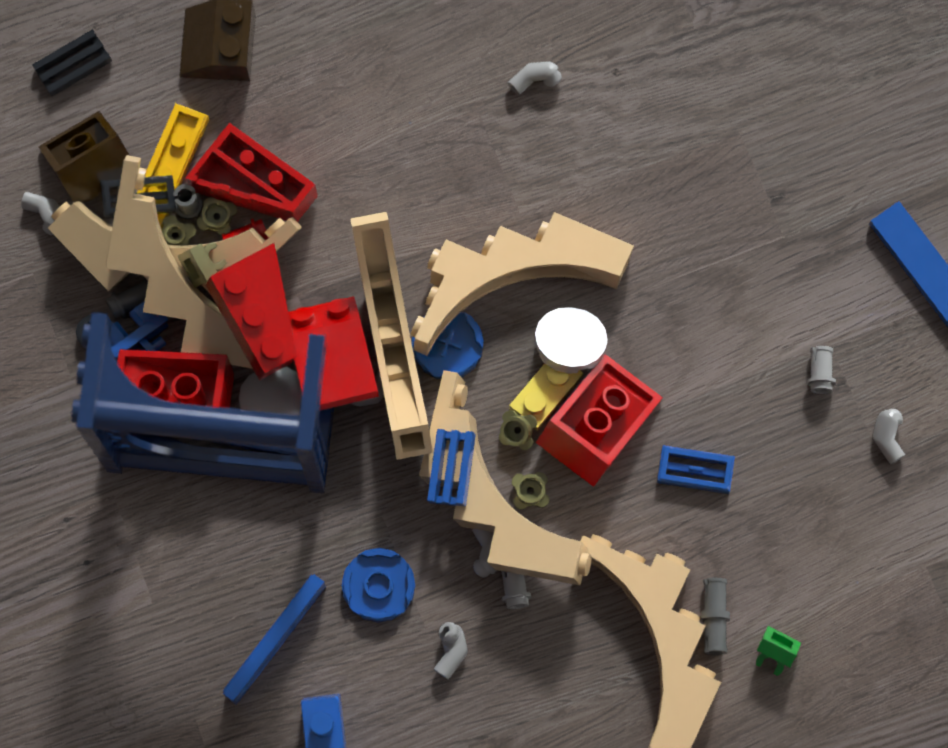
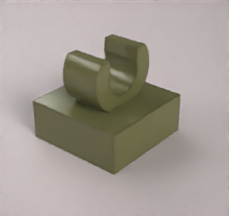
M215 242L205 246L200 243L177 256L195 288L206 283L210 276L217 273L218 270L227 264L225 259L213 263L209 258V252L218 247Z

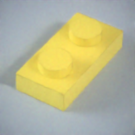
M544 364L509 405V409L514 410L518 415H533L537 419V426L534 429L538 431L583 377V372L579 370L578 373L568 374L556 371Z

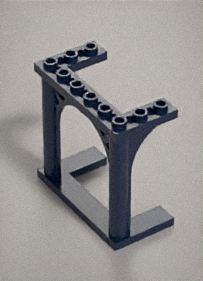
M100 313L91 314V322L84 325L82 332V347H87L85 362H79L77 385H82L80 400H74L71 419L72 423H77V430L81 433L83 439L86 440L88 446L107 472L122 474L123 467L308 485L311 493L325 494L334 407L319 411L327 349L325 335L309 334L300 415L178 404L147 394L125 376L114 358L110 345L112 322L108 315ZM170 436L294 448L297 450L298 456L201 447L180 442Z

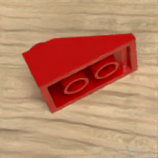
M354 296L335 299L331 302L310 307H300L288 312L297 353L294 361L302 392L309 334L325 335L327 349L319 411L379 397Z
M119 349L118 366L134 385L147 394L172 403L230 408L234 372L228 355Z
M605 354L603 359L591 370L552 417L536 441V444L594 487L663 397Z

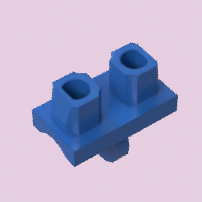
M144 301L129 313V316L139 327L134 332L128 335L118 321L113 323L110 345L116 362L119 349L138 350L140 348L141 351H159L166 343L161 336L151 343L149 341L168 328L166 322L169 319L166 316L143 312Z

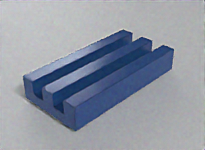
M437 429L427 498L430 504L466 507L476 437L473 431L463 433L459 430H451L450 432L444 429ZM450 440L443 495L439 496L446 442ZM459 441H464L457 497H451Z
M663 445L657 483L729 494L735 456ZM668 456L726 465V469L719 470L668 462ZM666 470L724 479V483L668 475Z

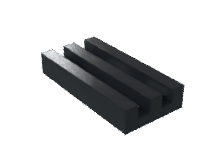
M92 29L35 62L32 66L52 97L112 62V59ZM91 43H93V45L89 46L88 48L82 50L81 52H79V53H77L76 55L70 57L69 59L65 60L64 62L58 64L57 66L53 67L52 69H50V70L44 72L45 70L49 69L50 67L56 65L57 63L61 62L62 60L68 58L69 56L73 55L74 53L78 52L79 50H81V49L85 48L86 46L90 45ZM97 52L100 54L99 57L93 59L92 61L76 69L70 74L64 76L58 81L51 83L50 80L60 75L61 73L79 65L80 62L96 54Z
M173 175L145 177L143 187L166 185V191L135 194L154 197L155 200L167 199L168 204H156L157 214L175 213L177 209L175 197H173ZM121 179L103 180L100 182L104 218H114L116 208H111V204L117 203L118 195H110L109 190L119 189Z

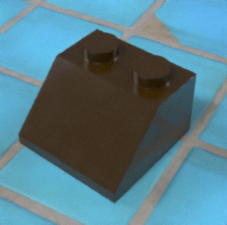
M209 0L185 9L179 74L181 78L250 81L256 17L252 0Z
M100 111L38 146L73 203L78 201L89 202L96 198L101 191V181L121 179L124 159L127 155L130 156L120 137Z

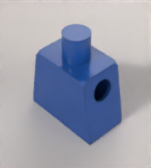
M341 694L303 698L301 700L306 748H346Z

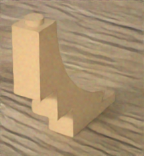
M127 155L123 163L105 268L149 276L143 312L186 320L181 352L226 354L231 365L252 368L217 305L194 287L172 256L159 224L155 198L135 194L136 190H143L146 169L140 168L141 158Z
M65 202L51 215L55 221L48 229L107 291L114 289L130 274L105 268L113 226L92 213L82 202H75L71 206ZM293 217L289 218L286 222L279 218L266 230L265 234L269 237L267 240L254 228H251L237 236L215 242L218 247L209 252V258L213 263L226 260L227 264L217 271L219 272L272 243H275L277 252L302 226ZM167 244L178 266L188 278L189 276L177 256L196 245ZM206 283L202 284V286L208 291Z
M443 370L429 430L433 453L423 456L419 476L427 484H430L437 429H444L450 432L451 430H459L463 433L473 431L476 437L466 507H455L453 519L461 527L494 532L487 563L495 570L581 586L582 576L588 575L591 566V554H587V547L581 541L561 537L544 530L527 520L506 502L496 488L484 463L478 441L476 419L469 411L459 409L460 406L463 407L466 403L468 387L457 372ZM450 440L446 442L440 485L444 487ZM459 441L453 489H458L464 441Z

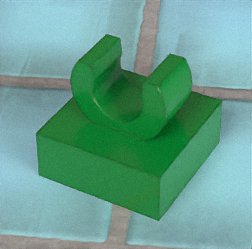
M768 626L757 648L759 654L756 659V665L760 667L764 659L770 657L777 662L773 674L776 676L780 675L785 666L791 667L801 642Z

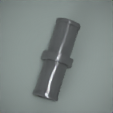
M707 578L703 580L704 611L701 612V621L706 625L704 628V654L724 655L728 653L726 622L730 621V612L726 611L727 579Z

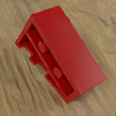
M231 123L225 127L185 177L187 184L191 185L196 193L214 197L224 202H231L237 206L278 219L281 218L285 221L293 217L298 222L318 197L315 183Z
M272 243L210 276L206 283L208 291L259 381L290 365L297 357L275 243Z

